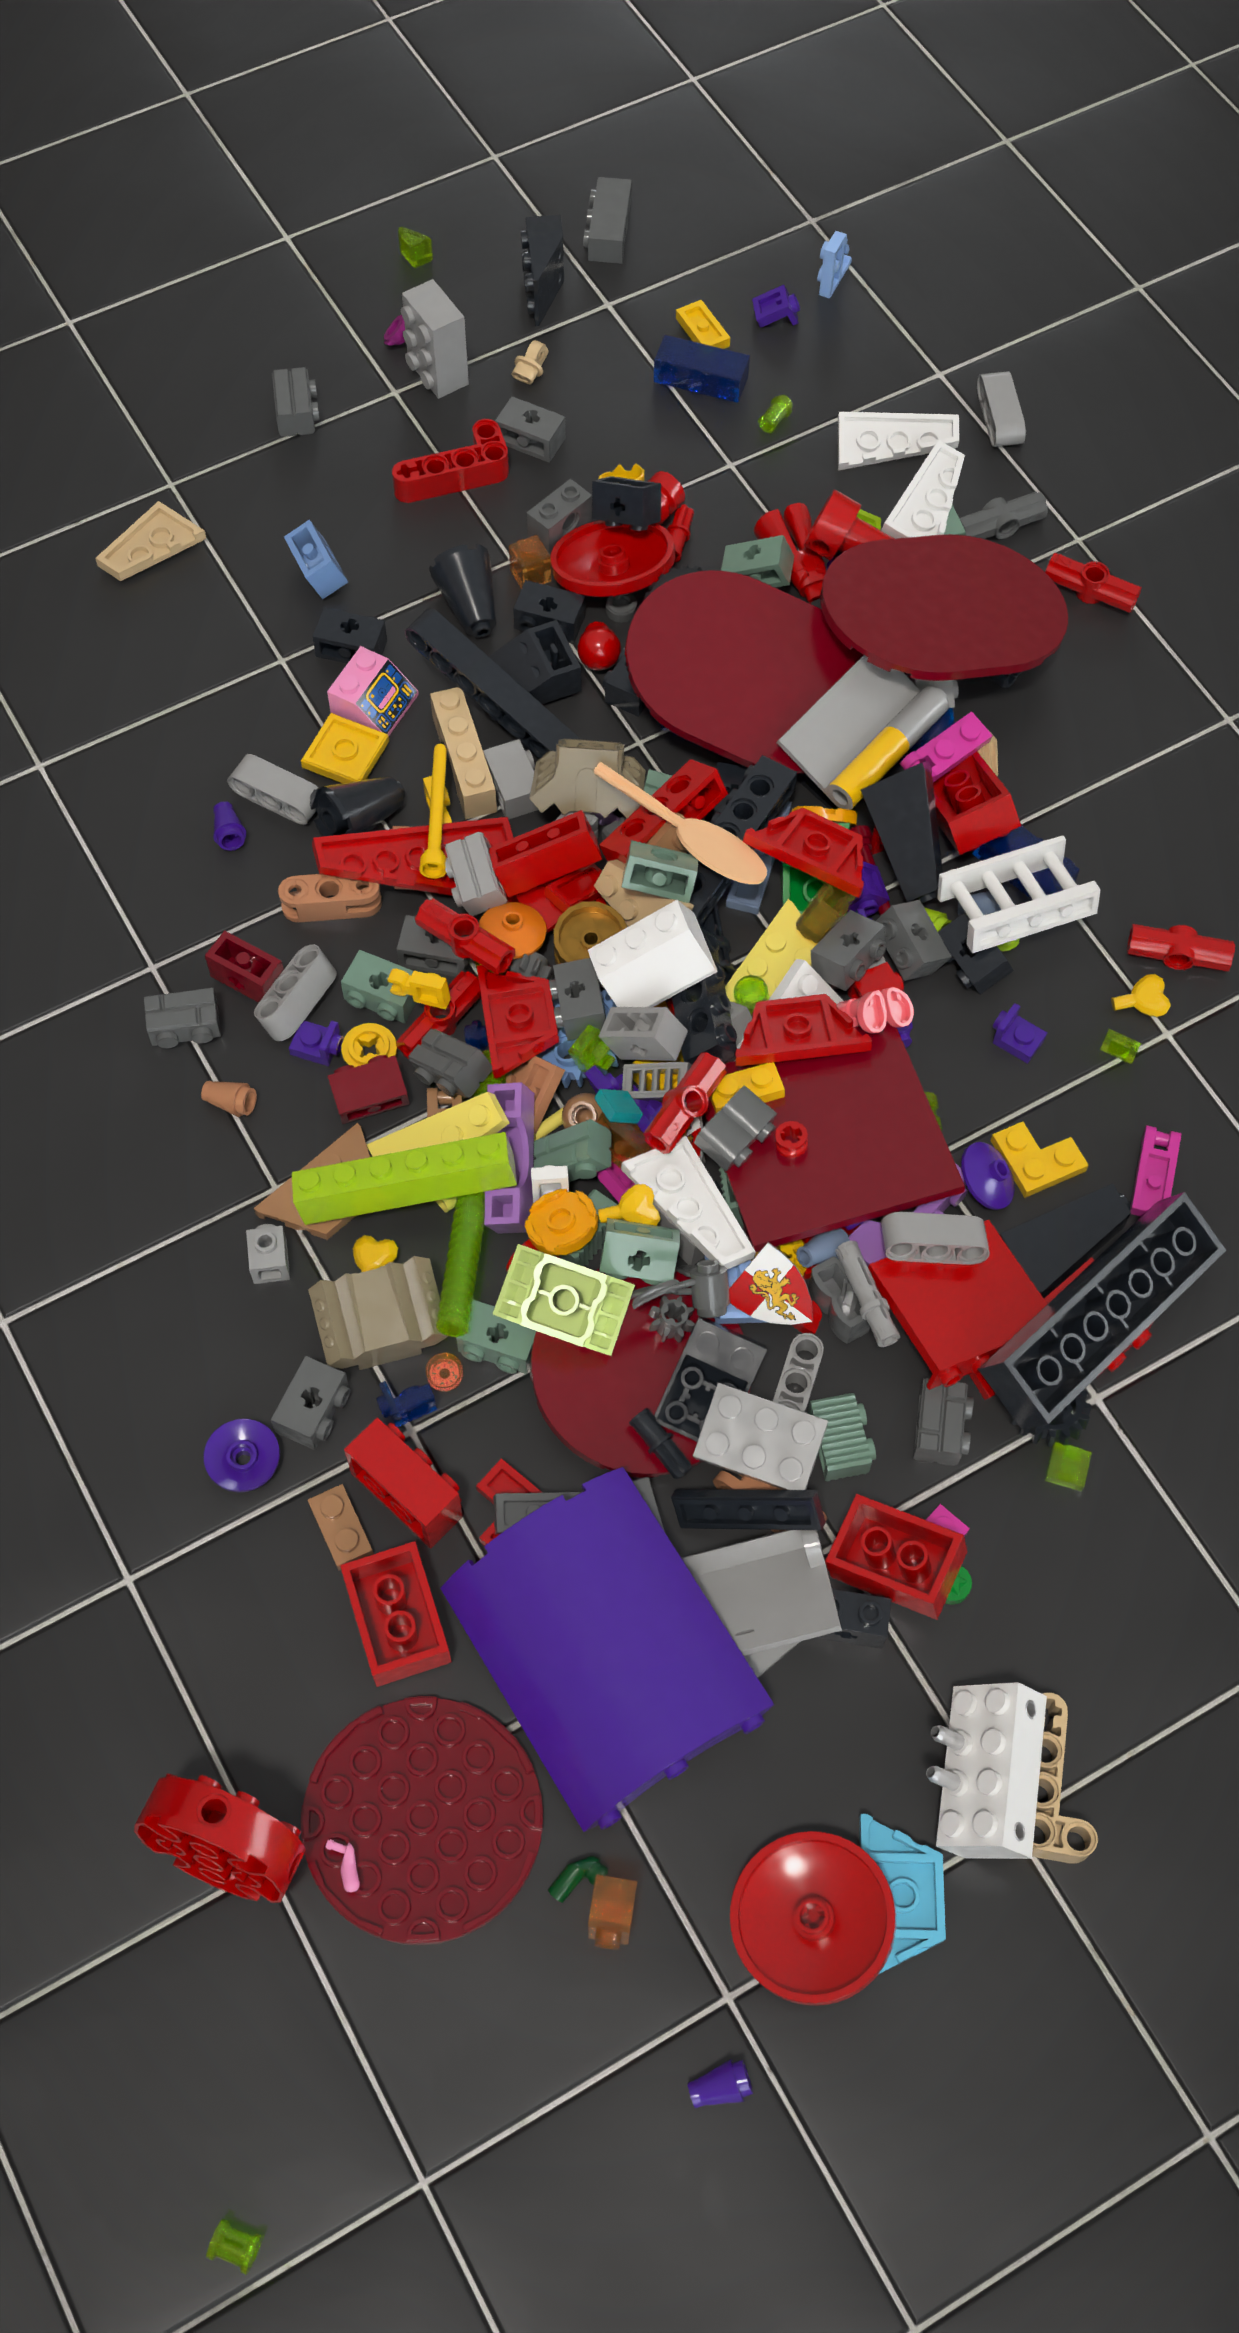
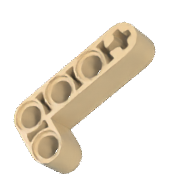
M1043 1693V1695L1047 1696L1046 1708L1048 1709V1715L1053 1717V1719L1047 1725L1046 1732H1043L1042 1746L1050 1751L1052 1761L1048 1763L1041 1761L1039 1786L1047 1791L1048 1802H1037L1035 1826L1043 1831L1045 1841L1042 1844L1033 1842L1032 1857L1065 1863H1080L1096 1849L1098 1836L1096 1830L1089 1822L1059 1816L1068 1709L1065 1701L1059 1695ZM1069 1832H1075L1083 1838L1085 1842L1084 1851H1077L1069 1846L1067 1842V1834Z

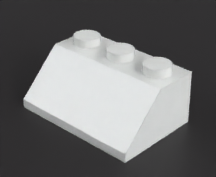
M678 900L673 901L588 949L597 977L617 1007H654L718 972L694 912Z

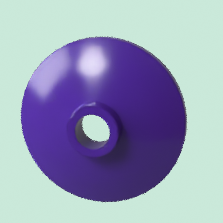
M976 1142L969 1145L964 1150L961 1159L962 1174L969 1191L980 1204L989 1209L1000 1210L1007 1207L1014 1197L1015 1184L1012 1172L1005 1158L997 1149L987 1143Z
M237 1419L223 1424L213 1432L204 1449V1465L209 1477L221 1488L232 1492H247L265 1484L275 1473L280 1459L279 1444L274 1433L266 1425L251 1419ZM242 1455L250 1456V1461L245 1465L237 1463L238 1458Z

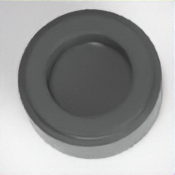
M628 593L607 597L606 614L611 620L623 623L633 619L637 611V600L634 595Z

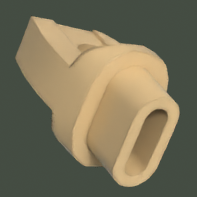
M533 340L527 349L526 355L516 357L514 361L516 366L511 375L515 379L531 385L536 376L540 377L543 374L541 366L549 353L546 344Z

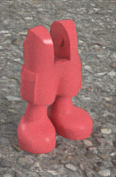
M895 987L883 989L881 992L879 990L868 992L861 998L849 999L837 1004L839 1010L847 1013L853 1019V1027L860 1026L865 1032L870 1034L881 1032L885 1028L886 1022L896 1028L908 1026L914 1016V1009L910 998L905 992Z

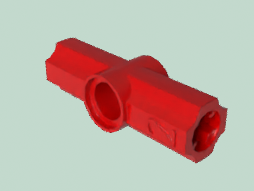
M1058 553L1052 555L1045 571L1055 583L1075 590L1077 597L1082 602L1095 604L1102 601L1129 613L1132 612L1142 590L1140 586L1110 575L1107 566L1101 562L1092 561L1083 564Z
M434 898L431 900L426 899L419 907L415 917L416 925L450 945L452 952L456 956L471 958L497 975L504 973L510 967L515 956V948L479 927V923L474 916L458 914Z
M1132 924L1127 944V954L1164 960L1166 966L1175 970H1186L1194 965L1229 972L1235 952L1234 941L1198 935L1194 928L1186 925H1176L1166 930Z
M461 971L448 985L451 1000L446 1010L425 1005L424 1012L396 1041V1046L403 1053L404 1057L409 1059L410 1053L418 1044H422L421 1040L430 1029H436L449 1036L454 1034L457 1029V1022L481 997L479 980L469 971ZM438 1015H446L445 1018H435Z
M708 1052L700 1053L677 1087L665 1093L662 1099V1108L643 1133L645 1136L644 1141L652 1149H656L663 1154L671 1153L693 1120L706 1113L709 1106V1097L727 1073L725 1070L726 1065L718 1057L712 1056Z

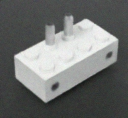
M1019 1682L953 1686L949 1729L941 1725L934 1726L931 1729L932 1738L947 1746L945 1768L931 1766L926 1771L929 1781L942 1786L936 1847L963 1858L1032 1859L1047 1696Z

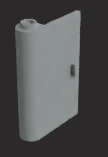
M785 1530L681 1558L743 1656L842 1631L817 1530Z

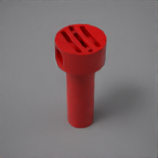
M834 489L815 520L803 545L831 561L837 551L843 553L862 543L895 538L858 518L857 514L862 505Z

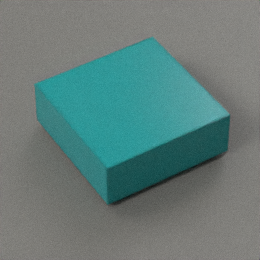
M599 1089L594 1098L609 1122L638 1124L643 1116V1113L628 1091Z

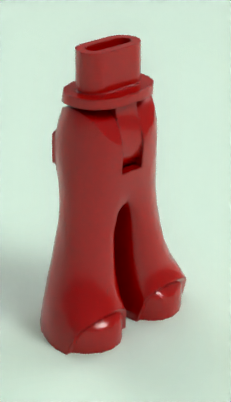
M795 503L786 507L783 517L779 509L769 511L761 516L754 527V534L758 540L784 535L794 554L791 582L797 588L800 595L806 597L808 603L811 604V602L820 599L822 583L827 569L822 556L803 545L812 528V519L805 504ZM792 538L794 539V541H795V543H796V545H797V547H798V550L796 549V547H795V545H794V543H793V541H792Z

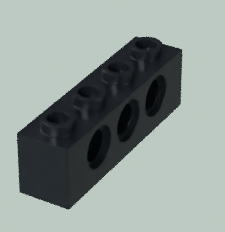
M700 927L718 972L672 996L675 1017L688 1030L681 1047L683 1061L693 1064L700 1053L708 1052L710 1055L718 1057L724 1063L735 1057L737 1034L732 1026L730 1015L731 1003L726 995L724 985L725 973L720 965L718 940L713 933Z

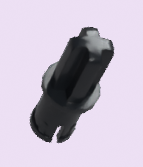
M648 1408L631 1419L629 1424L650 1448L648 1453L650 1455L654 1453L674 1479L682 1478L692 1468L691 1463L671 1440L673 1434H667Z

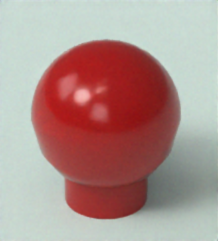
M599 621L592 622L587 625L579 639L577 646L578 656L581 662L592 670H607L618 661L621 653L620 640L615 632L608 628L605 623Z

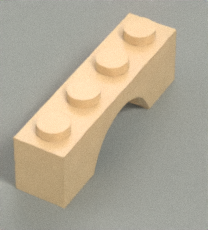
M456 687L430 693L432 718L440 742H444L447 748L457 795L465 820L497 812L496 789L463 691Z

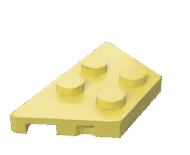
M789 899L726 984V995L730 1002L746 1005L748 1009L754 1010L758 1001L770 999L796 959L806 960L811 966L810 951L819 941L794 903Z

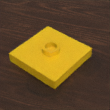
M330 713L301 760L302 768L340 783L366 780L389 743V735Z

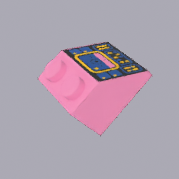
M360 646L327 691L331 713L383 732L389 736L419 695L418 690L388 658Z

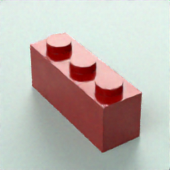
M583 810L489 848L493 871L508 898L527 892L531 888L551 880H556L563 875L588 867L602 860L597 838Z

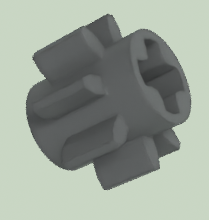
M536 952L529 956L524 954L522 959H513L509 971L520 973L525 977L535 976L549 980L552 978L550 974L552 967L548 966V960Z
M664 1295L659 1302L660 1308L657 1306L651 1307L648 1315L656 1320L651 1323L649 1330L657 1331L661 1336V1342H664L667 1338H675L679 1343L684 1337L683 1330L691 1332L695 1325L694 1322L688 1320L694 1308H687L682 1302L681 1296L677 1300H668Z

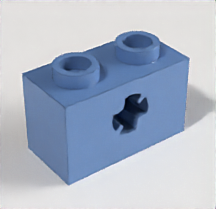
M310 519L284 536L305 578L322 599L348 583L328 543Z

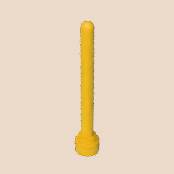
M437 744L434 747L428 849L421 855L419 867L420 873L431 879L441 878L446 874V856L441 850L447 748L444 744Z

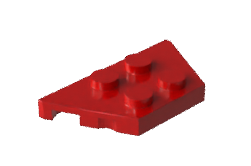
M803 807L790 812L788 816L770 820L768 826L764 829L755 831L753 828L746 830L743 842L857 898L861 896L864 887V881H862V835Z
M479 965L477 966L492 1071L494 1078H500L559 1042L549 979L535 976L525 977L520 973L507 971L506 975H497L489 972L484 966Z
M827 994L758 1001L752 1012V1020L747 1024L744 1031V1039L740 1049H737L735 1052V1065L737 1067L871 1051L872 1040L868 1034L862 1036L853 1027V1019L847 1013L839 1010L837 1004Z

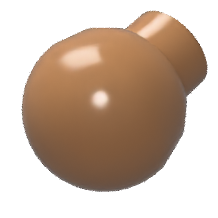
M580 1093L567 1101L562 1111L564 1129L589 1119L608 1128L610 1122L594 1099L595 1094Z

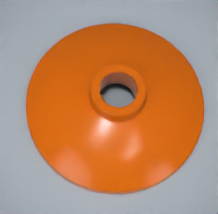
M507 902L490 908L483 914L479 922V927L515 948L513 959L523 958L524 954L529 956L535 953L543 945L546 938V924L543 917L535 909L522 903Z

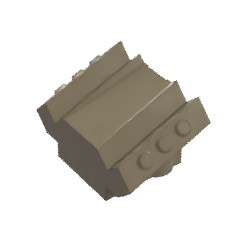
M564 738L556 744V751L547 752L536 762L529 799L541 813L554 803L564 815L569 811L583 810V812L600 813L606 818L618 808L627 819L641 805L594 774V769L599 762H602L642 790H644L646 770L634 757L624 756V744H621V742Z
M413 1256L404 1264L389 1262L377 1269L361 1273H345L336 1281L320 1280L308 1289L327 1365L333 1368L344 1369L358 1365L359 1370L420 1355L422 1354L421 1348L436 1345L449 1336L430 1258Z

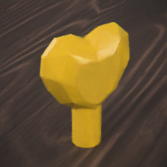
M1156 974L1144 976L1134 985L1131 994L1111 998L1113 1010L1117 1011L1135 1007L1141 1013L1149 1016L1159 1017L1165 1015L1171 1005L1169 999L1163 994L1165 987L1163 978Z
M635 1184L622 1195L618 1205L598 1209L600 1222L606 1223L607 1218L657 1226L661 1218L659 1211L653 1205L654 1193L652 1188L646 1184Z
M367 1235L357 1239L353 1246L354 1260L361 1269V1272L377 1269L389 1262H393L398 1254V1247L393 1240L384 1239L377 1241L372 1236Z

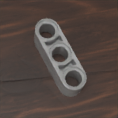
M1007 371L979 374L977 394L991 445L998 447L1023 444L1026 436L1025 421L1011 373Z
M245 755L227 779L230 788L238 795L300 825L307 824L317 811L316 808L313 810L310 808V795L314 789L318 788L315 784L255 755Z
M312 944L300 949L254 1009L255 1017L275 1041L286 1040L297 1031L336 978V969L319 946Z
M894 1212L886 1215L881 1220L885 1255L891 1260L975 1265L982 1263L990 1255L985 1223L983 1219L976 1216Z
M803 1333L793 1339L773 1398L775 1403L806 1413L824 1350L822 1341L814 1334ZM802 1350L809 1351L814 1355V1358L803 1360L797 1353ZM791 1383H797L804 1388V1391L793 1393L786 1386Z

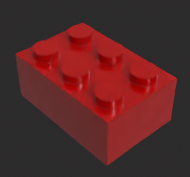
M978 751L933 782L937 823L959 855L974 851L980 845L997 837L1006 836L1012 830L1021 827L1010 792Z
M377 1417L344 1449L350 1472L431 1549L463 1518L462 1500L458 1493L460 1488L446 1473L440 1476L430 1467L433 1464L432 1461L421 1449L416 1448L413 1451L403 1442L406 1439L404 1434L394 1424L389 1423L386 1426Z
M856 1494L825 1563L831 1578L878 1597L890 1598L893 1603L938 1620L968 1551L963 1534Z
M415 1541L340 1565L376 1687L452 1663Z

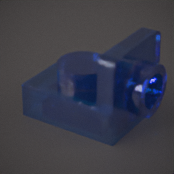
M386 1381L379 1383L381 1396L377 1397L376 1401L384 1419L391 1416L396 1427L437 1410L435 1397L429 1384L422 1387H409L402 1391L399 1397L393 1398Z

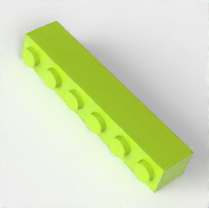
M506 1132L292 1172L293 1203L305 1225L517 1186L514 1155Z

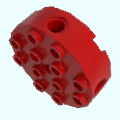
M166 1774L165 1777L159 1778L135 1823L134 1833L141 1842L154 1853L168 1854L176 1857L173 1866L217 1889L253 1901H258L260 1896H262L271 1903H281L306 1851L304 1844L299 1839L301 1831L292 1824L279 1821L259 1809V1800L250 1794L238 1791L234 1796L221 1790L222 1786L207 1776L200 1775L197 1781L181 1778L173 1774Z

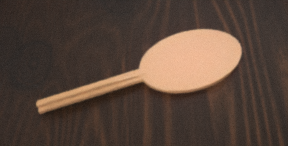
M599 762L597 767H595L594 774L649 811L677 827L676 833L683 846L696 859L713 871L745 884H760L766 878L767 869L761 858L752 848L732 833L703 820L683 819L602 762Z

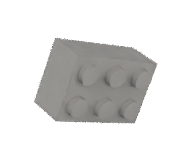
M434 279L403 292L401 315L405 322L403 337L407 344L405 359L409 368L412 371L416 370L425 388L431 389L438 399L469 385L465 319L463 314Z
M718 1383L693 1457L782 1490H806L828 1426V1421Z

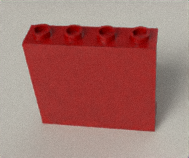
M990 1220L984 1221L990 1255L982 1263L961 1265L906 1262L884 1258L870 1263L868 1266L878 1291L883 1298L887 1299L893 1314L933 1373L926 1385L929 1390L940 1385L950 1387L960 1381L963 1376L970 1373L975 1375L981 1374L978 1369L1048 1305Z

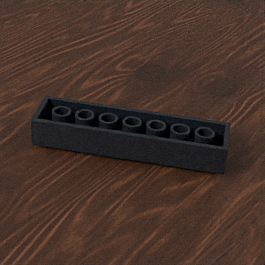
M1185 1192L1160 1200L978 1370L1022 1430L1047 1425L1189 1288L1226 1249Z

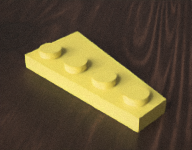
M485 1092L367 1144V1147L372 1157L495 1134L510 1122L495 1094Z

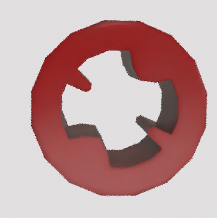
M788 1121L778 1126L775 1132V1145L777 1151L782 1156L795 1158L805 1153L808 1147V1133L804 1125L797 1121ZM791 1136L793 1139H798V1142L792 1143L790 1140H786L785 1137Z

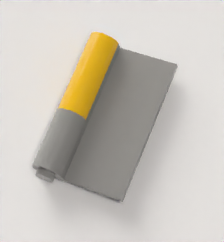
M863 655L776 743L836 806L851 810L863 798L861 789L879 782L948 710V698L942 689L927 686L920 691L904 672L892 669L890 672L867 662L868 657Z

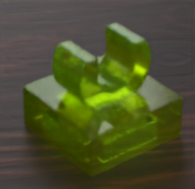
M589 1024L568 1052L582 1072H586L594 1065L608 1070L615 1061V1058L607 1054L610 1048L598 1037L600 1030Z
M1055 1442L1045 1481L1082 1491L1085 1486L1092 1452L1072 1445L1063 1446L1061 1443Z

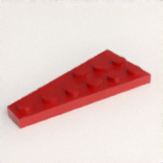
M508 817L442 824L441 850L446 858H448L445 850L446 844L459 839L463 840L466 836L476 832H482L491 847L510 840L514 837ZM429 825L314 837L312 841L319 874L453 896L451 888L456 887L454 878L450 879L447 873L441 878L431 879L423 876L419 871L420 857L428 849ZM506 894L507 902L520 903L515 896L508 898Z

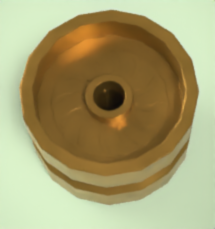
M597 901L581 902L569 907L558 918L554 928L555 964L590 958L588 949L627 928L622 915L611 906Z

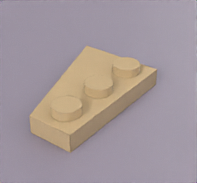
M158 501L96 557L97 566L119 581H122L205 540V530Z
M619 860L608 861L594 884L596 890L608 904L622 915L628 927L675 901L665 897L622 888L625 864ZM681 902L690 910L694 907L691 903Z

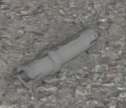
M852 1240L842 1243L835 1250V1253L861 1306L859 1311L862 1319L867 1320L879 1347L890 1346L897 1342V1339H900V1334L888 1312L890 1306L887 1299L882 1298L870 1270L863 1259L858 1243Z

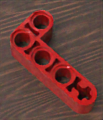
M492 419L478 420L472 428L474 445L408 459L395 464L392 469L395 497L401 502L412 503L504 481L509 475L508 449L498 423Z

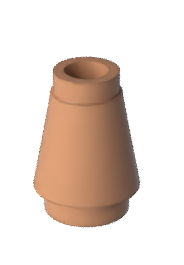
M206 1081L202 1088L201 1097L203 1101L240 1117L252 1113L256 1104L257 1094L256 1090L250 1088L248 1083Z

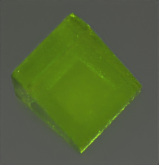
M399 227L400 252L414 268H417L432 261L433 254L430 237L405 227Z
M1109 1029L1101 1050L1132 1064L1142 1044Z

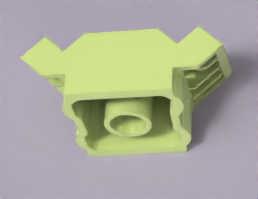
M518 1244L493 1315L611 1356L635 1285Z

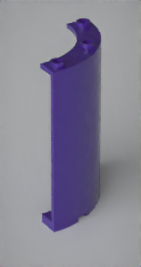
M623 1467L583 1483L582 1489L584 1492L567 1501L563 1495H560L533 1511L484 1547L488 1553L475 1564L472 1560H467L440 1588L583 1832L598 1825L601 1830L614 1825L622 1818L620 1811L665 1776H667L668 1780L679 1776L689 1768L687 1763L689 1760L738 1731L743 1730L745 1734L754 1731L765 1722L763 1715L774 1706L773 1701Z

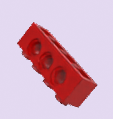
M690 759L652 797L672 812L682 814L685 819L701 820L728 795V792L717 768ZM641 805L599 844L606 860H619L625 864L631 840L647 844L666 823V820Z

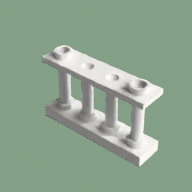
M1063 835L939 874L938 900L943 902L956 897L970 919L968 921L966 944L972 953L1097 914L1101 890L1095 881L1077 885L1063 865L1066 839ZM1049 868L1063 891L1046 895L1032 873ZM1018 878L1032 898V901L1015 905L1001 883ZM988 888L1001 910L983 915L970 893Z

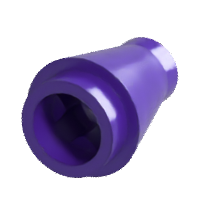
M219 802L213 808L214 841L224 850H236L244 844L246 830L236 815L232 804L229 802Z
M729 2059L698 2079L687 2083L695 2108L707 2105L744 2102V2097L753 2094L751 2081L743 2059L736 2062Z

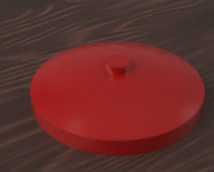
M597 520L577 527L564 535L553 547L550 561L555 580L565 589L587 596H617L646 588L659 580L658 577L662 573L666 575L675 561V547L670 532L658 523L648 525L647 530L637 531L631 530L630 525L627 524L622 526H606L605 521Z
M814 1831L798 1832L771 1842L761 1849L745 1866L732 1895L730 1927L733 1942L741 1961L764 1988L774 1995L793 2003L815 2006L828 2005L843 2001L859 1993L880 1973L889 1958L895 1940L896 1908L893 1894L882 1870L863 1849L853 1842L834 1834Z

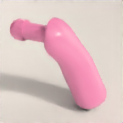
M331 1839L327 1840L325 1847L328 1850L344 1854L340 1873L345 1891L351 1893L357 1891L360 1887V1881L352 1844L348 1842L346 1846Z

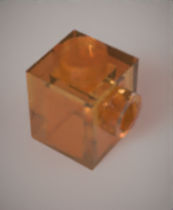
M537 534L509 545L510 571L521 589L525 580L539 584L551 581V556Z

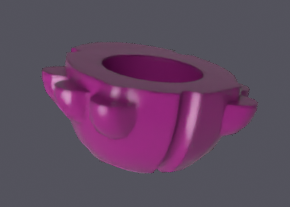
M402 315L397 316L386 330L384 344L392 346L405 343L403 337L405 322Z

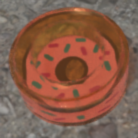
M450 1353L434 1355L426 1365V1377L429 1385L441 1392H448L457 1388L463 1379V1368L460 1360Z

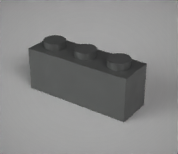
M598 177L596 189H591L590 207H593V209H588L586 227L590 229L584 230L583 248H588V261L622 264L631 209L632 180Z

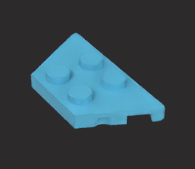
M860 1814V1848L868 1853L882 1870L893 1894L896 1908L895 1940L889 1958L880 1971L882 1973L946 1940L943 1854L926 1845L914 1842L911 1837L898 1830L893 1831L876 1822L868 1814Z

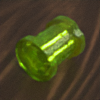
M222 2218L213 2234L206 2258L214 2260L218 2257L239 2266L240 2273L248 2275L260 2250L263 2235L255 2233L253 2236L231 2227L230 2221Z

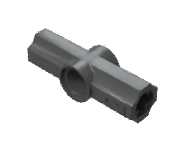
M1033 492L1010 501H1006L1003 497L992 499L981 511L959 519L966 531L965 536L985 539L995 535L998 539L1002 540L1012 536L1020 526L1046 518L1048 508L1046 498L1042 492Z

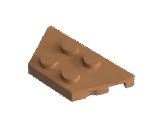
M358 1123L355 1124L301 1170L369 1158L370 1155L361 1126ZM292 1177L254 1207L255 1214L259 1218L266 1219V1217L284 1222L286 1227L298 1231L306 1230L311 1235L326 1240L356 1217L351 1216L305 1225L293 1203Z

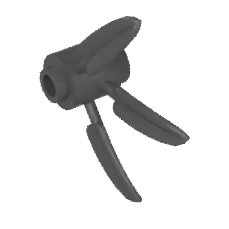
M716 1260L700 1261L697 1263V1266L682 1265L675 1267L676 1272L690 1277V1279L681 1282L673 1279L658 1285L634 1290L631 1299H634L632 1307L636 1309L663 1294L692 1295L693 1307L697 1309L698 1316L704 1318L720 1317L727 1313L726 1306L730 1304L727 1268L719 1265V1261Z

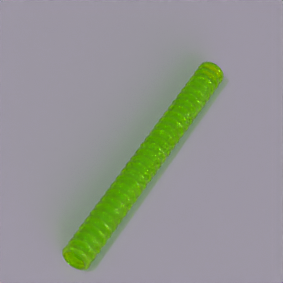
M483 1051L482 1053L491 1063L490 1051ZM491 1071L483 1082H479L480 1086L472 1097L474 1098L487 1092V1084L506 1083L507 1073L500 1078H494L493 1071ZM485 1192L456 1197L457 1201L453 1213L454 1220L451 1225L449 1250L445 1263L446 1269L442 1282L443 1289L440 1294V1309L437 1313L438 1320L436 1322V1329L446 1336H463L469 1331L468 1323L471 1320L470 1313L474 1300L473 1292L475 1291L476 1273L478 1271L479 1253L481 1251L482 1233L484 1231Z

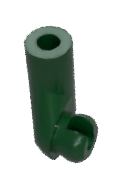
M589 1856L569 1863L548 1888V1892L557 1901L564 1903L576 1886L587 1878L592 1885H599L607 1876L608 1869L600 1863L601 1859L595 1856Z

